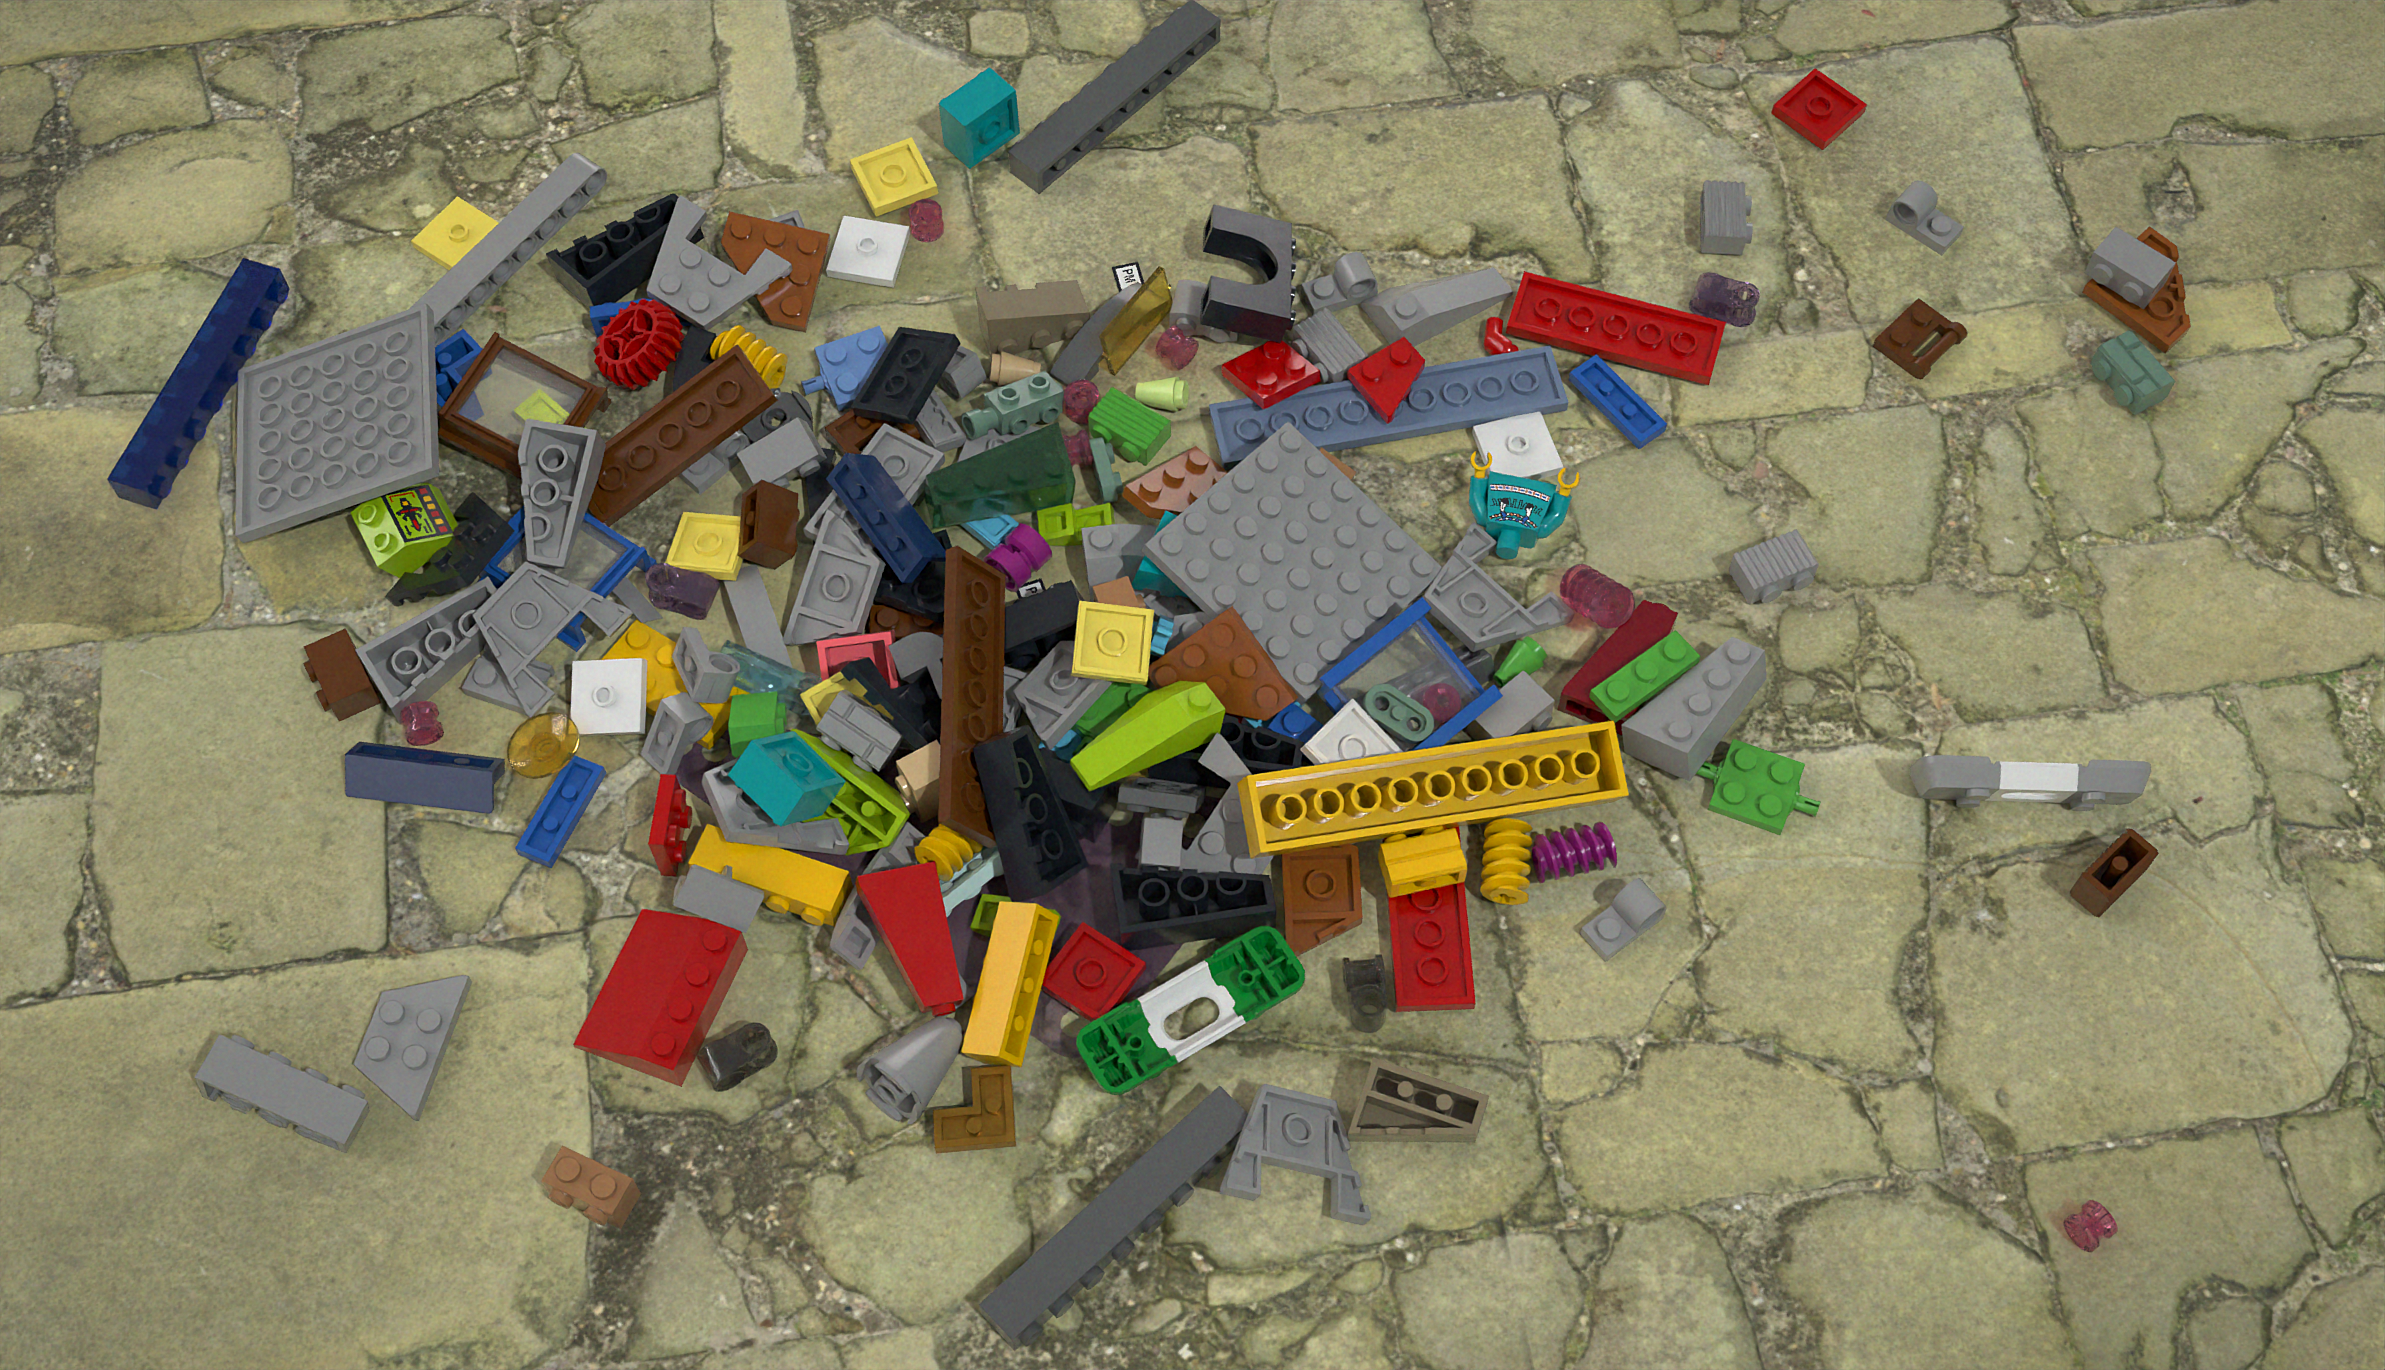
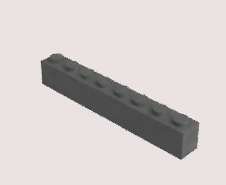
M1189 0L1182 7L1176 8L1167 20L1161 25L1152 28L1142 41L1132 45L1124 56L1115 63L1109 64L1100 76L1094 81L1085 84L1076 96L1070 101L1062 103L1052 116L1046 121H1041L1034 131L1023 140L1017 141L1008 152L1010 173L1036 193L1040 194L1218 44L1220 42L1221 19L1194 0Z
M1218 1086L979 1304L981 1315L1014 1351L1022 1344L1026 1347L1031 1345L1042 1334L1044 1330L1042 1325L1053 1315L1059 1318L1065 1314L1074 1303L1073 1297L1084 1287L1087 1290L1093 1288L1103 1278L1105 1274L1103 1269L1114 1259L1120 1262L1127 1257L1135 1247L1133 1242L1142 1233L1151 1234L1162 1224L1165 1219L1163 1214L1174 1204L1180 1207L1194 1193L1192 1187L1203 1177L1209 1180L1218 1173L1224 1164L1222 1160L1235 1150L1248 1113L1221 1086Z

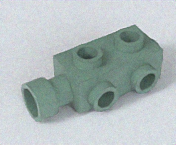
M1046 371L984 393V409L979 410L976 408L963 413L962 425L967 436L972 440L987 435L988 430L996 428L1001 435L1010 432L1019 435L1024 433L1033 423L1041 420L1045 423H1050L1056 420L1060 413L1063 412L1065 393L1060 383L1055 382Z

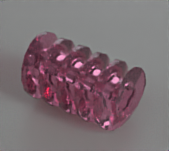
M1586 564L1574 565L1562 577L1560 583L1562 601L1590 621L1610 629L1623 625L1631 617L1635 609V598L1628 587L1623 586L1621 583L1616 582L1614 579L1607 577Z

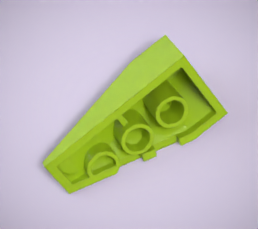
M1177 681L1145 695L1070 760V765L1089 791L1095 790L1211 742L1216 733L1220 734L1226 709L1205 682Z

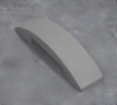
M756 564L741 568L736 581L723 580L761 693L774 691L781 693L799 687Z
M905 822L893 842L888 847L881 848L862 875L920 864L914 854V847L919 846V843L925 836L909 822ZM855 885L835 925L830 948L855 969L862 970L880 937L875 934L877 928L858 895Z

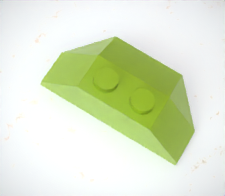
M792 729L791 731H795L846 781L823 815L803 820L802 822L838 818L849 843L845 855L888 847L897 837L910 815L899 792L872 771L868 772L852 761L853 757L844 750L840 749V751H837L826 745L821 739L798 729Z

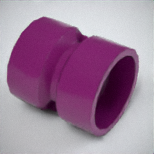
M1020 523L1005 537V544H998L983 560L1006 575L1005 588L1007 590L1017 592L1032 577L1031 571L1037 572L1052 558V551L1045 539L1036 530Z

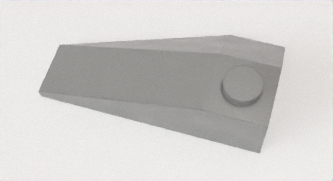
M1111 524L1081 528L1090 602H1094L1093 586L1126 576L1129 577L1132 583L1144 557V553L1141 550L1145 543L1153 537L1157 526ZM1143 588L1142 591L1133 589L1135 595L1141 594L1143 598L1155 591Z

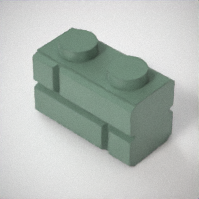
M2131 330L2117 336L2116 339L2113 338L2101 344L2090 363L2094 375L2101 381L2105 380L2114 391L2116 401L2121 406H2127L2134 415L2146 410L2149 406L2152 407L2163 401L2175 383V380Z

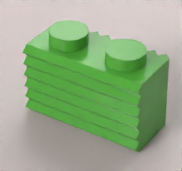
M1114 387L1110 388L1109 392L1106 393L1105 397H1102L1101 402H1098L1097 406L1094 407L1088 416L1089 432L1094 439L1102 437L1104 443H1111L1115 449H1119L1120 453L1127 460L1141 462L1144 466L1148 465L1171 437V420Z
M777 691L732 695L728 723L732 756L737 758L739 755H742L751 740L786 733L785 725H788L787 707L785 702L779 703Z

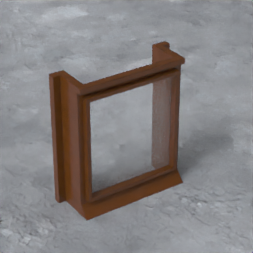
M494 332L439 411L440 429L438 437L522 480L518 449L526 419L585 428L597 409L605 413L611 404V399L608 398V387H597L501 338L498 333Z

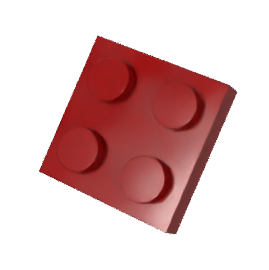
M1815 68L1773 105L1771 114L1821 150H1824L1865 113L1867 104Z
M1282 340L1281 343L1268 341L1222 364V376L1263 410L1320 382V370Z
M672 774L660 775L648 845L661 876L677 877L679 863H684L686 858L687 846L683 836L685 828L690 829L692 807L686 803L685 789H681L677 776Z
M1082 922L1046 968L1041 990L1088 1021L1093 1022L1119 1006L1146 970V962Z

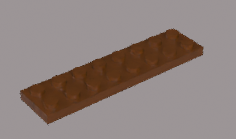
M957 545L946 550L938 823L988 848L997 846L973 748L991 737L1003 733L1006 575Z

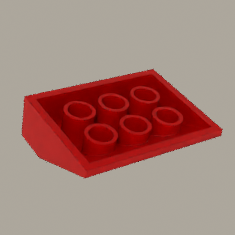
M642 909L573 1044L574 1047L682 1087L748 951L742 931L705 918Z

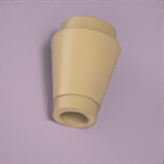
M1001 351V354L992 353L989 381L997 382V386L1014 383L1040 373L1041 363Z

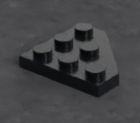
M946 529L933 533L945 551L952 548ZM878 551L877 555L885 563V567L874 601L938 623L944 622L946 562L929 561L912 583H902Z

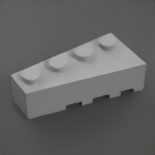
M489 577L355 650L399 724L406 720L484 649L485 644H488L473 614L497 591Z
M1731 637L1622 724L1624 752L1690 782L1767 679L1765 650Z
M219 1034L195 1076L203 1098L215 1102L220 1095L236 1111L247 1114L252 1108L259 1110L258 1115L265 1119L267 1123L280 1128H287L292 1123L297 1125L295 1132L300 1136L347 1153L370 1111L368 1101L364 1099L365 1094L348 1085H343L342 1089L327 1083L328 1077L316 1070L307 1068L305 1072L293 1068L290 1066L292 1062L278 1053L269 1052L267 1056L253 1050L255 1045L243 1037L233 1035L229 1039Z

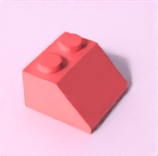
M889 630L816 641L822 681L840 672L849 662L870 657L891 689L901 687L900 675L888 647L896 642L895 631Z

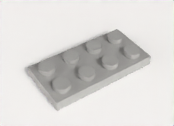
M885 423L861 453L873 455L878 459L911 505L915 503L945 462L944 453ZM833 489L804 527L805 536L816 541L826 509L836 512L877 554L879 550Z

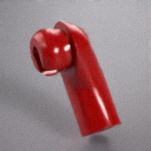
M1490 317L1486 321L1484 349L1491 355L1519 351L1518 347L1512 344L1511 340L1502 335L1503 320L1498 317Z

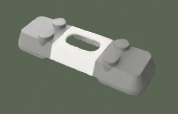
M1955 755L1925 756L1919 758L1910 766V777L1920 798L1956 800V806L1961 808L1979 807L1980 801L2070 803L2071 810L2073 811L2094 810V804H2129L2143 794L2151 773V764L2145 761L2091 760L2087 767H2083L2082 764L1996 761L1993 764L1987 756Z

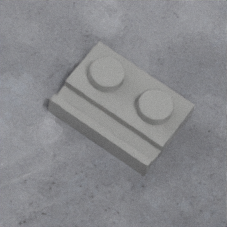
M485 644L483 655L481 658L478 657L462 686L464 694L528 716L489 644ZM534 660L527 667L546 686L549 678L555 674L552 665Z

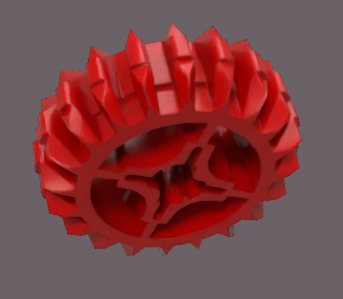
M643 298L638 304L632 301L627 309L620 307L619 314L614 318L610 317V323L607 326L601 327L603 334L595 339L598 346L595 347L593 352L596 355L594 362L609 382H613L622 389L629 387L635 390L639 385L646 387L651 379L657 381L658 375L661 372H668L667 366L670 362L676 361L675 353L682 350L679 343L684 339V335L681 333L683 326L668 306L665 307L654 299L647 301Z

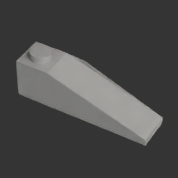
M1493 267L1391 287L1361 302V308L1390 344L1405 337L1415 347L1513 295V290Z
M526 419L518 449V460L521 466V493L524 499V527L527 560L529 563L561 569L566 568L598 480L606 444L597 430Z

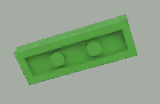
M1675 630L1593 688L1589 697L1611 721L1616 723L1697 665L1701 656Z

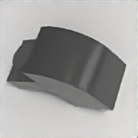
M917 632L889 645L888 647L901 679L912 684L932 678L939 698L942 699L943 638L930 632Z

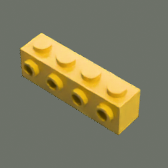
M710 824L706 825L688 862L689 867L696 864L719 874L722 873L726 865L731 866L732 879L764 891L762 902L768 908L782 914H786L787 911L801 915L808 923L816 926H822L825 923L835 927L853 889L850 873L847 870L778 847L728 842L725 840L721 828Z
M999 902L987 953L983 960L977 992L974 996L968 1027L964 1034L961 1053L984 1064L1022 1067L1058 923V915L1036 903Z

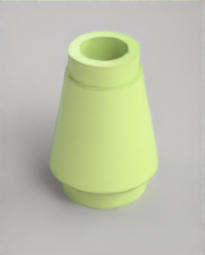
M1179 377L1137 383L1135 397L1136 401L1141 404L1178 412L1179 408H1187L1189 386L1186 380H1180Z

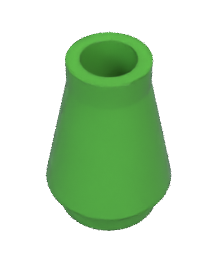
M1526 636L1522 641L1517 640L1500 668L1493 675V678L1503 687L1523 670L1528 675H1531L1544 666L1543 661L1547 658V654L1535 640Z

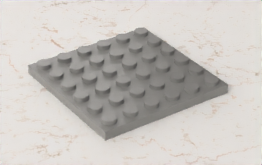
M427 303L238 370L235 536L243 543L439 476L434 311Z
M1290 422L1285 423L1145 543L1141 550L1212 620L1233 606L1274 662L1283 679L1298 696L1296 701L1301 706L1323 686V683L1319 680L1320 677L1400 615L1431 586L1442 569L1441 565Z

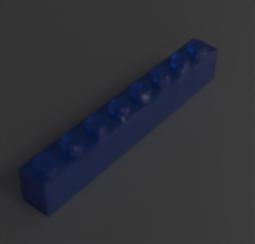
M246 258L241 260L108 476L107 480L119 498L157 510L162 500L170 494L172 484L177 475L188 464L191 452L197 442L203 439L206 427L215 413L219 412L223 399L229 389L238 381V370L242 369L247 359L253 356L256 344L264 331L270 328L273 316L288 297L290 288L280 268Z

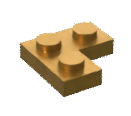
M1011 1065L971 1069L973 1107L933 1110L936 1154L1016 1147Z

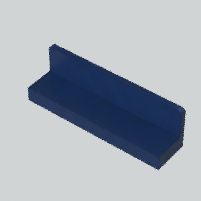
M845 453L826 479L902 583H912L929 561L946 562L945 549L878 459L873 455Z
M358 742L345 754V794L348 797L490 814L494 810V784L505 773V759Z

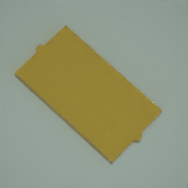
M1160 266L1099 335L1103 349L1102 358L1106 360L1109 373L1114 376L1171 311L1173 303L1170 293L1171 284H1168L1165 269Z

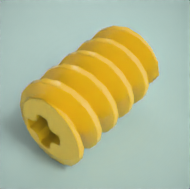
M736 325L729 331H723L715 338L710 348L712 359L717 360L738 344L769 388L780 387L785 377L788 358L784 353L777 354L776 348L767 346L766 342L762 339L756 340V335L752 332L746 333L745 328L741 325Z
M1503 818L1492 821L1485 826L1484 836L1486 839L1483 844L1485 853L1482 858L1484 867L1481 872L1483 882H1481L1480 892L1488 900L1504 905H1521L1528 902L1529 895L1522 890L1529 888L1530 881L1523 877L1530 874L1531 867L1524 863L1531 859V852L1525 849L1532 845V838L1526 835V833L1533 829L1530 824L1518 819Z
M939 824L938 827L930 832L928 837H924L921 840L919 846L914 847V854L920 864L935 861L938 878L946 882L953 878V872H959L963 868V862H970L973 858V853H979L983 845Z

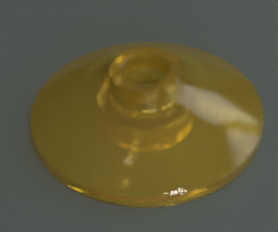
M547 712L536 715L522 723L513 733L507 747L508 761L519 775L526 778L538 779L553 775L563 769L576 754L580 741L579 730L572 719L564 714Z

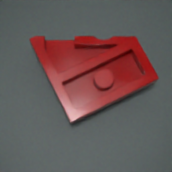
M1402 337L1348 369L1347 378L1382 419L1389 424L1394 419L1395 411L1402 400L1405 401L1410 393L1411 385L1414 381H1417L1424 370L1425 359L1405 337Z

